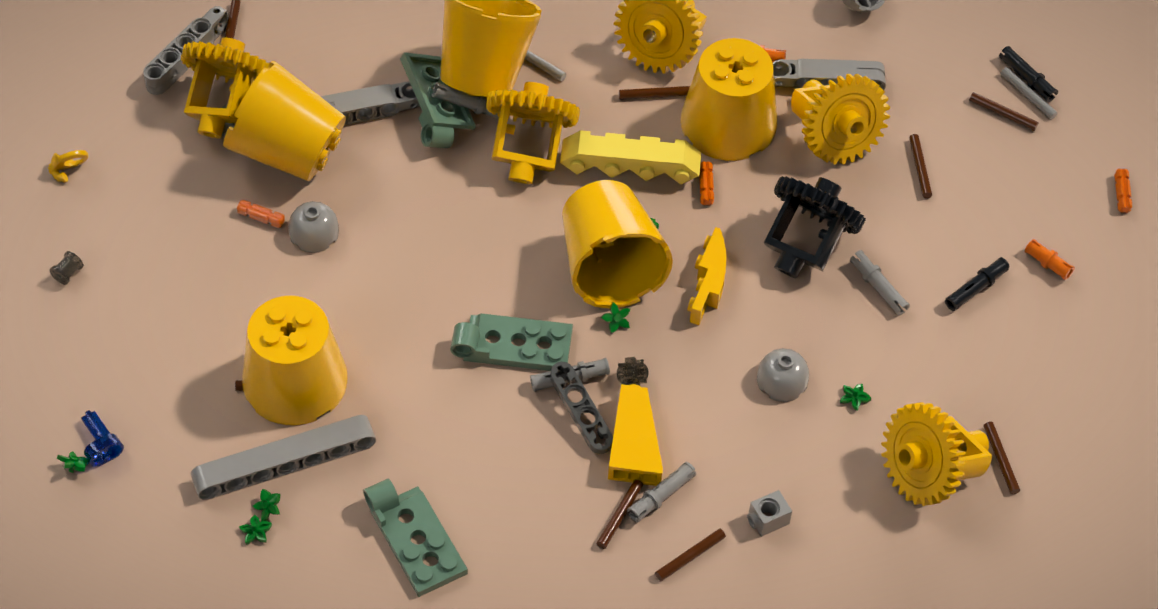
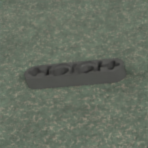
M557 362L553 365L550 374L553 386L592 452L596 454L607 453L613 442L609 428L574 368L567 362ZM558 370H561L563 373L568 372L566 379L569 385L566 388L564 379L562 377L557 378ZM571 391H578L582 395V400L574 403L568 399L567 395ZM583 413L593 414L595 417L594 423L590 425L582 423L580 420ZM598 426H600L597 429L599 437L601 439L606 438L604 446H602L600 443L595 444L596 434L594 433V430Z

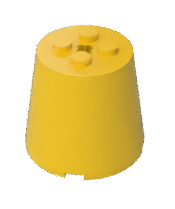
M444 0L441 81L471 96L487 97L488 92L513 90L541 18L542 10L540 7L528 0Z
M740 38L719 40L708 46L699 59L682 107L680 123L684 136H687L693 143V146L701 153L725 161L748 159L751 154L765 150L775 136L777 110L773 63L768 53L754 42Z
M271 61L269 63L271 68L267 69L264 67L242 99L234 114L238 120L234 128L230 126L227 129L223 146L228 150L310 181L318 170L322 171L331 150L335 151L341 140L339 137L342 133L346 116L279 63Z
M614 180L596 181L581 187L568 198L563 207L562 219L571 281L576 294L578 293L584 302L600 308H610L612 302L618 308L640 302L639 297L651 290L653 293L656 292L664 284L672 269L673 259L671 251L647 212L627 185Z
M299 296L273 298L258 307L249 320L242 373L243 392L246 400L253 406L256 413L263 418L282 425L308 424L317 421V417L326 412L334 410L345 394L347 388V369L324 311L307 298Z

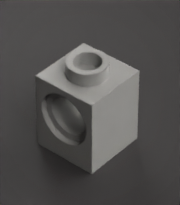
M777 490L752 501L747 518L750 526L753 529H757L762 537L789 525L792 510L781 492ZM768 512L773 516H765L763 513Z

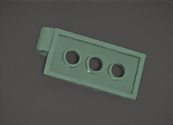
M404 52L400 60L422 109V113L418 118L422 126L421 142L425 147L450 148L454 141L453 128L474 130L476 127L469 109L432 97L436 82L446 85L440 79V56Z
M480 313L478 315H471L470 323L461 322L454 326L450 351L453 355L463 358V361L551 371L553 365L557 362L568 363L573 324ZM497 336L500 340L496 343H489L486 341V338ZM514 339H522L525 341V344L515 346L511 342ZM540 342H548L551 346L548 349H541L537 345Z
M388 478L363 489L365 500L373 518L418 597L468 574L466 565L418 486L398 495L393 483ZM403 514H410L413 516V520L409 523H402L399 521V517ZM416 535H421L426 540L424 543L417 545L412 543L411 539ZM427 557H435L438 563L434 566H427L423 561Z

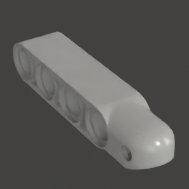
M220 6L211 8L202 18L193 20L146 65L143 74L149 93L153 95L164 93L189 69L181 61L184 44H187V42L192 43V41L214 44V41L226 30L228 11Z
M779 59L773 62L774 83L778 87H794L798 89L802 88L810 80H818L826 86L829 85V80L837 84V76H842L846 80V74H851L853 77L855 74H859L862 77L867 76L875 81L883 90L886 88L885 67L883 63L878 61Z
M409 81L321 96L346 116L344 125L396 115L399 111L420 106L413 88L406 89L408 86H411Z

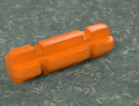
M702 161L700 163L699 177L700 203L709 206L714 203L713 164L710 161Z
M1119 168L1114 174L1115 182L1117 183L1115 184L1117 206L1119 212L1128 213L1133 207L1132 199L1130 198L1129 171Z
M240 200L237 206L238 214L250 215L249 218L266 224L270 222L271 226L281 228L285 221L284 214L276 211L272 213L273 210L257 204L251 205V202L246 200Z

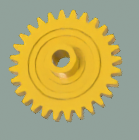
M624 0L618 5L620 10L615 13V16L619 19L614 21L613 25L620 28L614 34L622 36L617 43L626 45L621 50L622 52H631L628 57L629 60L634 57L637 58L636 66L643 62L645 71L652 66L653 73H657L661 68L662 73L665 74L669 69L671 72H675L678 67L680 69L683 68L697 54V48L702 43L699 40L703 35L701 30L705 25L707 16L695 9L693 0Z
M224 37L221 39V43L217 45L210 42L206 44L201 41L199 43L192 41V43L187 42L183 46L181 61L187 68L191 67L192 71H194L184 113L200 121L197 132L201 135L220 139L225 123L237 122L238 118L234 114L264 67L267 69L271 68L266 60L258 59V56L244 52L245 43L239 40ZM215 74L216 80H219L221 76L225 77V83H228L229 79L234 80L233 84L229 87L230 96L227 108L207 107Z
M846 74V80L842 76H837V84L829 80V85L826 86L818 80H810L802 88L794 89L791 108L792 112L802 119V124L807 127L802 129V133L805 135L804 141L808 144L807 146L813 154L826 163L830 161L836 165L839 161L841 164H845L847 159L854 162L855 155L863 158V150L865 149L870 153V144L878 145L879 143L875 138L884 136L880 129L888 127L883 121L890 118V115L886 113L890 109V106L886 103L889 99L884 95L885 91L879 87L880 85L867 76L862 77L859 74H855L853 77L851 74Z
M525 82L524 90H521V92L505 89L488 92L486 109L493 115L497 114L499 117L491 159L511 164L508 176L510 181L532 184L535 169L548 172L554 171L562 125L564 128L573 127L579 120V107L575 104H570L569 101L548 96L549 86L545 84ZM510 116H513V122H516L517 118H522V124H525L526 120H531L532 126L535 125L536 121L541 122V127H544L545 122L549 123L552 132L547 159L503 150L505 133L514 135L515 125L507 124Z
M923 402L904 405L903 408L897 409L896 414L890 416L892 421L886 422L889 431L883 432L887 441L881 442V445L887 451L881 453V456L888 458V461L883 466L890 468L887 477L895 478L892 486H900L898 494H906V501L913 500L915 505L922 504V506H927L948 500L950 495L956 493L954 487L961 485L960 480L980 477L985 474L990 466L992 455L988 452L989 441L984 432L980 430L967 432L948 413H940V407H934L931 403L925 404Z

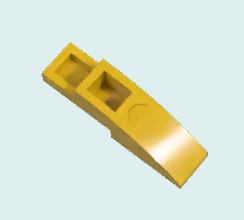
M715 227L712 236L707 235L703 246L705 252L703 255H698L695 263V269H698L697 280L699 281L696 287L698 294L696 298L691 297L687 311L691 312L690 323L700 325L707 306L718 308L722 296L726 273V248L721 229Z

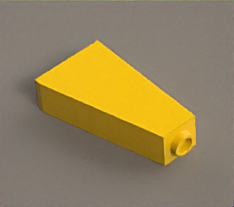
M621 384L609 461L608 480L633 483L637 479L645 485L657 486L662 481L663 467L648 388L640 387L636 384Z

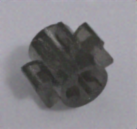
M627 357L625 358V363H619L617 369V379L623 385L636 384L639 386L640 384L647 383L649 371L648 367L643 363L644 360Z

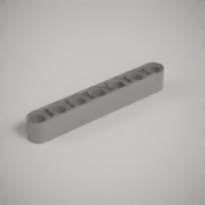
M358 415L201 464L191 471V477L198 497L202 500L212 499L366 450L376 443V437L368 417Z

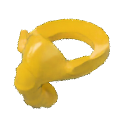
M75 150L60 156L54 153L48 167L49 173L58 182H68L66 173H59V170L83 164L88 159V152L85 150Z

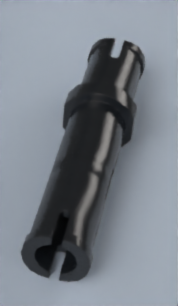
M1006 46L1002 50L1005 55L1000 53L999 58L1021 76L1032 90H1036L1047 102H1051L1055 98L1053 93L1057 95L1059 91L1045 80V75L1034 70L1010 46Z
M1000 257L987 268L983 267L978 270L975 277L945 298L946 306L951 311H955L985 287L994 285L995 280L1009 270V263L1006 259Z

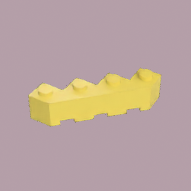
M580 130L563 139L560 163L576 175L595 166L611 178L630 169L645 181L666 173L679 184H683L700 175L701 152L686 140L675 139V143L660 142V138L640 136V140L626 139L625 134L605 133V136L591 135V131Z

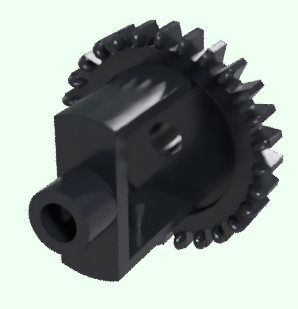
M781 176L775 185L774 193L784 203L764 241L768 248L780 253L774 266L775 269L792 278L798 277L804 264L823 272L842 233L847 231L849 234H857L861 231L866 218L860 214L861 212L855 210L854 207L847 205L848 203L838 200L842 190L838 184L819 177L815 187H813L809 183L805 184L801 180L797 181L792 177ZM798 207H802V214L809 211L811 213L810 219L817 215L820 217L819 223L824 219L828 221V230L821 229L818 234V238L823 240L815 256L781 242Z

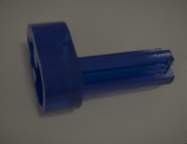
M86 411L85 416L81 417V420L95 441L85 448L84 455L92 466H101L118 457L123 452L124 445L116 434H110L95 411Z

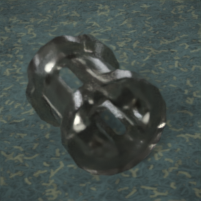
M66 251L61 262L57 266H52L49 271L59 283L67 285L70 282L69 278L76 270H81L84 264L75 253Z

